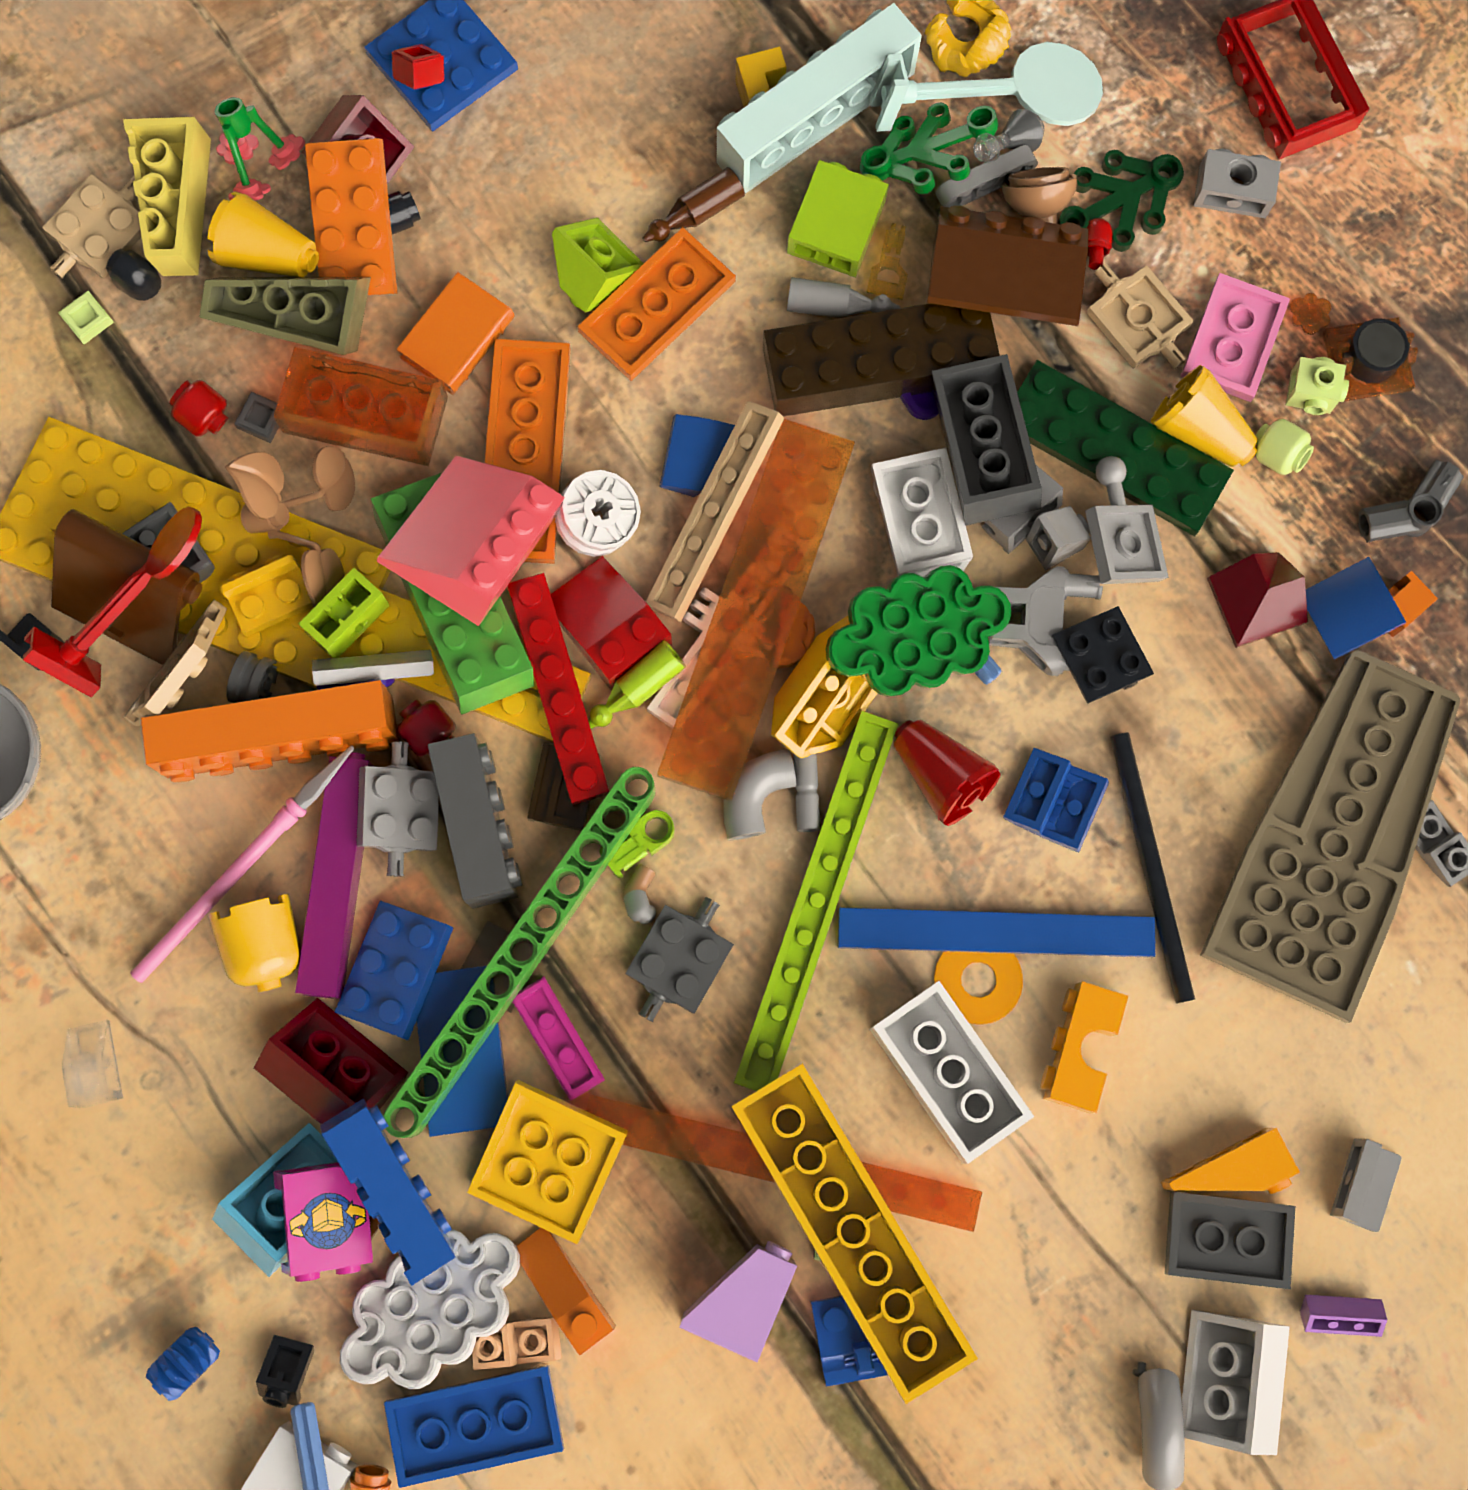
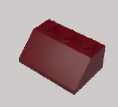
M316 998L268 1039L254 1066L257 1072L320 1124L333 1118L363 1098L369 1108L377 1105L380 1109L409 1073L319 998Z

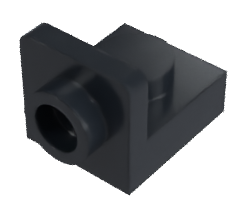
M277 1335L273 1336L256 1380L258 1393L263 1397L262 1400L265 1403L279 1408H285L287 1404L294 1406L299 1404L301 1400L300 1389L314 1354L313 1345Z

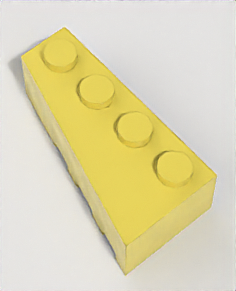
M195 117L123 119L124 129L128 134L130 147H127L129 160L133 164L135 181H133L134 192L138 197L140 208L138 217L144 255L162 276L198 275L211 138Z

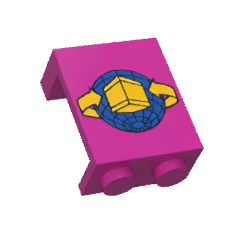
M338 1162L273 1172L275 1189L282 1191L288 1258V1262L281 1263L283 1273L290 1277L295 1276L296 1282L319 1279L321 1271L336 1269V1274H351L361 1271L362 1264L373 1263L369 1213L356 1191L358 1187L355 1183H350Z

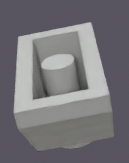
M1068 506L1044 512L1037 516L1026 541L1046 571L1083 550L1091 537L1089 536L1088 523L1081 514L1076 515L1072 507Z

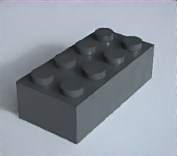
M1008 355L932 371L934 396L965 526L1040 510L1042 488Z
M475 733L428 744L463 900L472 909L519 898L516 887L523 886L518 863H515L514 858H509L507 849L514 848L509 825H506L505 819L500 820L499 811L505 810L500 787L498 788L496 781H491L490 774L496 773V767L492 752L488 749L487 743L481 744Z

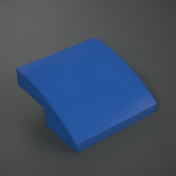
M674 415L659 487L691 497L699 495L735 425L701 417Z
M1370 557L1306 589L1307 611L1334 660L1406 624L1402 613Z
M1033 748L1003 818L1033 834L1079 853L1109 785V781L1107 778L1072 766L1071 762L1067 759Z

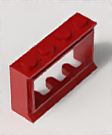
M1276 0L1238 16L1225 18L1217 35L1218 49L1223 56L1227 57L1233 69L1232 73L1236 84L1243 88L1248 98L1251 114L1258 118L1264 130L1266 144L1269 148L1274 149L1279 160L1358 128L1370 108L1314 0ZM1294 14L1301 24L1299 30L1301 41L1304 43L1309 41L1317 55L1315 60L1316 70L1319 73L1325 72L1333 86L1331 90L1332 101L1335 104L1341 102L1345 109L1343 112L1300 129L1295 128L1247 34L1250 31Z

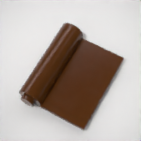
M75 509L68 511L60 520L54 536L51 607L86 624L134 572L143 567L147 562L151 548ZM180 564L169 576L161 580L151 577L147 586L102 634L163 665L177 647L180 611L188 603L193 604L202 591V583L199 582L200 575L196 571Z

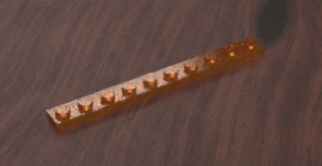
M594 1095L589 1096L587 1112L628 1130L623 1143L625 1146L775 1183L747 1133ZM862 1162L891 1212L974 1232L982 1191Z

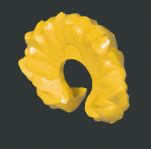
M946 0L952 15L967 17L977 23L979 35L969 42L960 41L954 37L951 28L947 24L946 19L949 15L944 13L934 15L932 21L927 25L924 34L926 35V43L931 46L933 61L939 70L943 73L950 70L956 72L959 76L967 78L972 73H979L981 69L985 70L990 64H996L998 59L1004 55V51L1009 48L1007 41L1011 37V27L1006 13L993 0Z

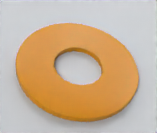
M943 952L937 962L934 973V984L940 981L970 1024H989L1005 1017L1016 1006L1023 988V974L1020 963L1016 956L1011 953ZM981 962L988 965L996 976L994 990L985 997L971 996L962 986L961 976L963 970L972 963Z

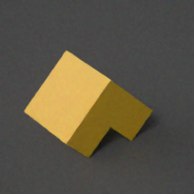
M780 46L736 58L735 82L743 107H746L757 93L762 91L766 93L776 86L781 77L786 74L787 66Z

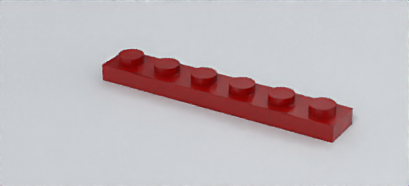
M541 573L510 582L507 586L527 654L533 667V674L571 803L576 805L606 796L610 791L545 574Z

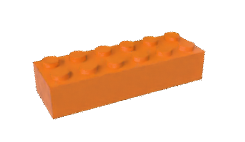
M381 680L141 718L146 765L160 773V775L170 778L171 782L191 781L195 779V774L210 772L211 776L229 775L234 773V768L249 766L250 770L268 769L273 767V762L287 759L290 764L306 763L312 760L311 756L327 753V757H338L350 746H353L354 749L365 747L366 751L370 752L382 751L389 748V743L399 742L393 697Z

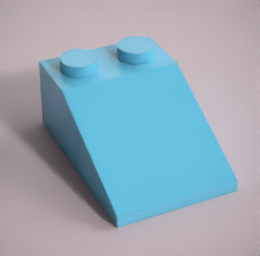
M308 1123L221 1200L213 1215L212 1220L268 1277L281 1266V1263H285L288 1260L282 1191L275 1189L273 1172L338 1162L323 1136Z

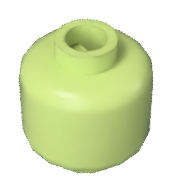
M1278 419L1271 425L1265 423L1256 434L1258 438L1256 443L1257 453L1255 454L1257 461L1281 475H1287L1292 471L1296 473L1301 471L1314 450V446L1310 445V434L1286 419Z

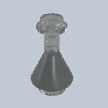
M1018 109L1014 111L1001 134L994 137L989 133H984L977 137L973 146L975 157L981 162L990 164L999 158L1000 151L1005 148L1015 149L1028 145L1032 152L1036 151L1041 145L1044 135L1043 121L1030 110Z

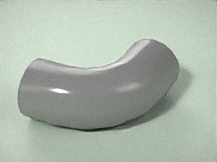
M790 750L773 751L748 761L732 777L724 796V825L729 841L746 839L766 833L762 815L764 799L774 791L796 786V776Z
M1160 1368L1150 1369L1143 1372L1138 1379L1142 1430V1475L1145 1482L1156 1490H1175L1184 1481L1185 1438L1180 1382L1178 1376L1172 1371Z

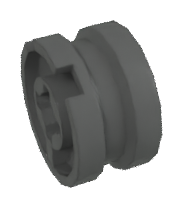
M243 651L236 659L229 676L226 694L228 702L238 703L270 698L272 692H269L272 683L276 684L278 667L273 665L277 661L267 657L258 659L257 654Z

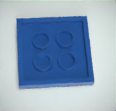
M428 0L364 46L368 57L432 132L518 70L517 61L464 0ZM423 44L444 56V81L414 90L393 78L392 52L397 49Z

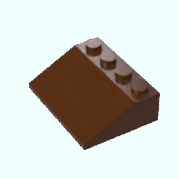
M960 205L951 207L941 206L933 243L927 303L1078 326L1088 253V229L1081 228L1074 223H1048L1036 217H1026L1024 219L1010 217L998 211L987 213L971 211Z

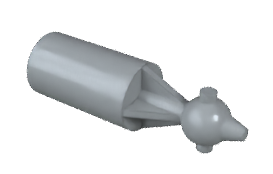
M791 277L787 311L843 318L866 311L874 313L898 309L900 306L893 303L885 294L876 296L872 300L851 289V285Z

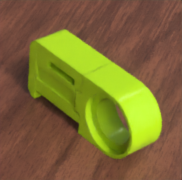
M653 810L638 820L626 840L608 863V866L617 878H623L624 876L621 872L628 870L648 855V851L653 856L671 842L675 832L672 818L663 811ZM656 818L664 820L668 825L666 836L659 840L651 839L645 832L647 823ZM602 847L599 850L600 855L603 853Z

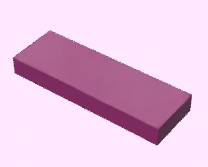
M545 977L522 989L513 1000V1004L569 1100L576 1099L604 1082V1077Z

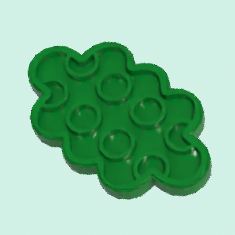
M952 565L937 567L928 572L924 578L914 573H905L894 578L887 589L879 586L867 587L855 594L848 607L850 625L834 631L828 638L825 648L826 659L831 668L838 674L847 677L865 674L870 687L878 694L887 697L902 695L909 691L914 684L923 688H935L944 684L951 673L958 675L971 674L984 666L990 653L988 637L1003 631L1008 625L1011 617V604L1006 594L999 588L990 585L973 588L968 575L960 568Z

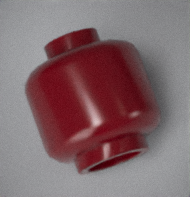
M416 699L399 713L404 720L399 724L397 732L405 742L409 743L408 746L417 756H425L427 754L430 756L428 744L455 738L452 733L455 731L456 724L436 700H429L421 704Z

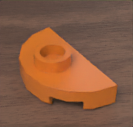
M781 592L773 669L788 668L798 663L813 643L816 633L814 617L810 614L808 608L799 601V598Z

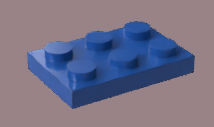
M380 901L335 1013L409 1041L453 927Z

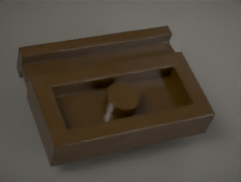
M544 743L527 819L528 821H537L548 825L582 831L586 824L591 800L572 805L555 746Z

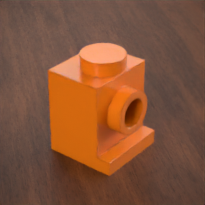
M1412 571L1407 573L1389 589L1406 624L1388 633L1392 637L1397 635L1438 599Z

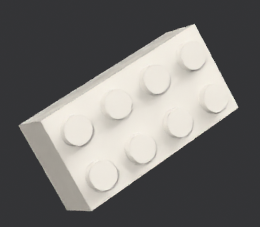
M940 981L869 1029L961 1163L969 1164L1034 1117Z

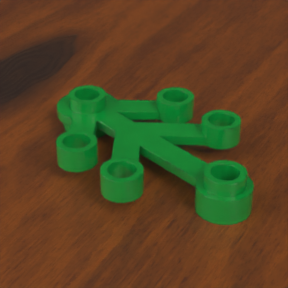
M938 102L928 108L927 117L917 133L913 119L910 116H900L895 120L892 126L893 129L883 145L870 147L863 153L860 162L861 174H872L882 181L891 177L908 182L913 185L916 193L927 194L935 187L933 173L928 168L916 170L902 165L913 160L947 170L949 177L954 181L964 180L971 172L968 158L960 154L953 156L938 150L973 137L979 141L990 140L998 129L996 112L990 106H978L968 113L967 124L933 136L937 128H943L951 121L949 108L945 103ZM911 140L907 147L897 150L901 142ZM927 179V181L919 183L921 180Z

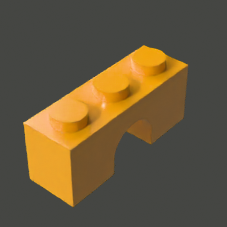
M1083 981L1075 984L1074 989L1068 988L1062 1005V1011L1067 1012L1063 1028L1057 1027L1051 1049L1056 1051L1052 1066H1046L1041 1079L1040 1088L1045 1089L1043 1099L1086 1113H1097L1107 1073L1092 1069L1085 1063L1081 1055V1045L1084 1038L1091 1032L1101 1033L1110 1037L1118 1035L1128 995Z

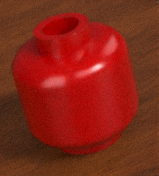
M188 380L185 381L169 401V404L172 406L171 417L197 437L205 435L208 431L214 435L217 434L229 418L224 414L227 400L202 380H196L193 383Z

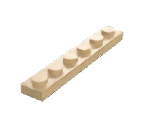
M747 401L646 600V603L652 610L679 622L682 621L784 420V417L779 412Z

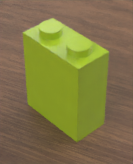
M819 160L789 234L787 254L856 278L886 202L889 184L882 182L875 175H862L848 170L840 163H827Z

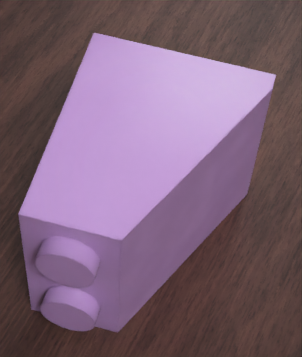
M770 1241L767 1242L765 1248L756 1244L683 1313L679 1328L758 1362L797 1268L795 1261L790 1259L792 1255L790 1250Z

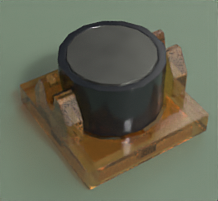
M1399 317L1390 319L1375 318L1363 323L1326 328L1322 333L1328 358L1334 360L1335 363L1346 365L1344 379L1349 380V388L1344 402L1410 392L1415 388L1411 367L1416 362L1418 348L1411 347V342L1415 335L1413 332L1404 331L1401 328ZM1351 373L1356 379L1365 382L1366 385L1354 380L1349 374Z

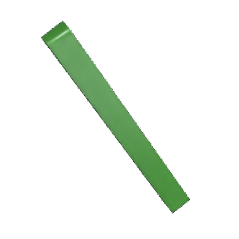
M632 767L621 774L384 1113V1117L389 1124L386 1130L390 1135L397 1138L415 1137L423 1131L653 801L655 797V783L652 775L646 769ZM632 780H644L648 784L647 791L641 796L630 795L626 788ZM612 811L622 812L626 816L624 824L617 829L606 827L604 819L608 813ZM590 843L599 844L603 848L601 857L594 862H588L581 857L583 848ZM568 875L577 877L580 880V886L575 893L565 895L559 891V883L564 877ZM544 908L554 909L557 913L555 923L548 928H541L536 924V916ZM521 941H529L533 945L532 956L525 961H517L513 956L515 945ZM497 974H506L510 980L508 990L501 995H494L490 990L491 979ZM482 1007L486 1012V1021L481 1027L471 1029L466 1021L467 1014L472 1008ZM452 1040H458L462 1046V1055L456 1062L448 1063L443 1056L444 1046ZM433 1074L439 1082L437 1092L430 1097H425L420 1092L419 1083L425 1075ZM408 1108L414 1114V1124L409 1130L404 1132L397 1127L395 1121L397 1113L401 1109Z

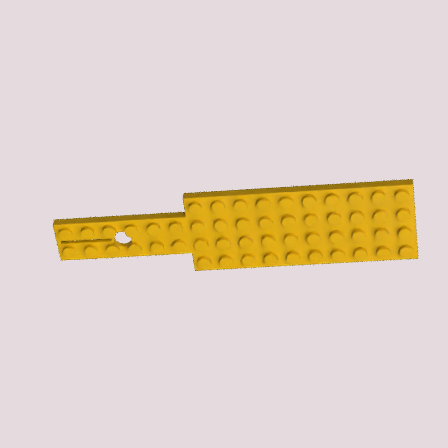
M48 416L0 513V561L52 581L55 531L60 520L68 511L75 509L123 533L169 502L174 505L177 511L188 506L200 511L202 516V524L197 541L214 564L215 569L206 580L201 582L202 591L198 599L193 604L188 603L180 611L178 633L186 636L209 604L215 599L225 606L227 610L210 646L237 657L243 651L257 654L258 659H263L264 657L274 659L277 662L273 665L278 667L277 671L279 674L316 688V685L313 683L312 660L332 657L317 645L298 624L314 607L246 637L242 633L228 599L220 589L221 585L228 583V579L232 575L242 571L252 572L264 566L265 561L277 555H293L301 567L302 555L310 549L279 538L269 539L268 532L253 534L247 532L241 521V510L245 505L241 493ZM289 512V521L280 530L281 532L316 542L321 550L326 548L334 550L342 563L345 576L355 568L383 593L390 605L340 657L431 650L434 674L431 676L397 678L396 680L456 704L411 601L382 590L391 570L377 562V558L383 550ZM572 666L582 698L591 679V673ZM535 677L534 687H531V689L523 690L472 710L554 743L540 694L536 692L538 688Z

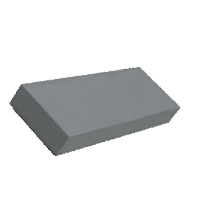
M431 650L312 660L313 683L316 686L431 676L434 674Z

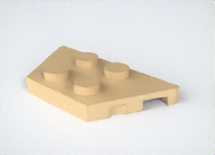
M213 599L124 715V719L137 727L142 724V717L159 715L165 707L171 710L176 705L184 692L181 686L188 676L196 678L208 661L205 655L227 610L225 606Z

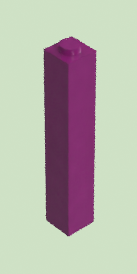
M351 752L324 791L295 993L303 996L340 999L345 986L364 847H357L360 767H375L369 760H365V755L361 753ZM329 756L328 764H330L337 757Z

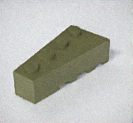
M219 277L206 279L199 317L325 351L347 355L358 351L371 277Z

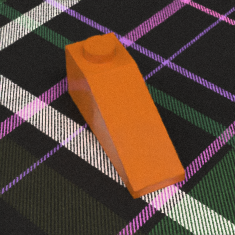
M540 1228L517 1245L521 1266L579 1356L615 1329L616 1324L551 1232Z

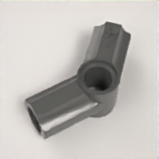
M1436 459L1409 500L1362 508L1358 512V527L1361 537L1368 543L1405 535L1418 537L1425 534L1442 518L1444 508L1463 480L1464 476L1460 473V468L1448 461L1443 462ZM1414 509L1421 511L1426 521L1419 520L1414 514Z

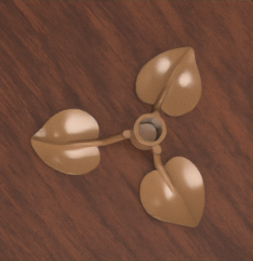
M326 446L319 449L313 458L312 472L314 480L320 489L316 492L281 502L282 496L279 493L284 486V474L280 464L272 455L265 452H254L236 458L227 464L225 469L235 480L245 502L241 510L243 527L252 534L268 532L269 539L279 538L310 549L302 555L301 571L313 607H315L345 577L342 563L334 550L330 548L321 550L316 542L287 534L280 530L289 521V507L316 500L324 496L326 505L331 511H342L350 505L355 492V477L349 460L345 457V453L337 447Z

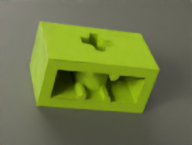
M353 568L298 624L329 656L339 658L390 605L383 593L358 570Z

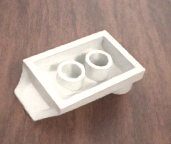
M942 448L873 463L871 465L874 480L873 490L879 500L897 575L914 573L924 578L933 569L946 565H952L964 571L972 560L973 554L947 449Z

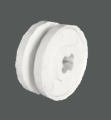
M596 470L583 473L565 488L561 494L565 498L555 515L557 531L564 542L578 553L595 557L609 555L631 538L638 527L641 510L638 496L627 481L615 473ZM593 508L595 512L600 510L603 517L601 518L600 515L595 517L591 510Z

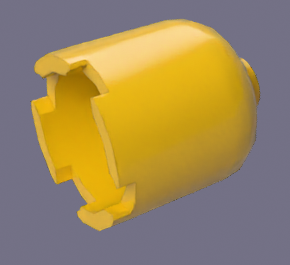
M289 894L279 895V903L274 905L270 904L268 897L229 907L230 916L224 918L220 917L219 911L208 914L227 977L234 984L243 987L256 985L259 993L282 987L280 978L292 974L298 968L301 950Z

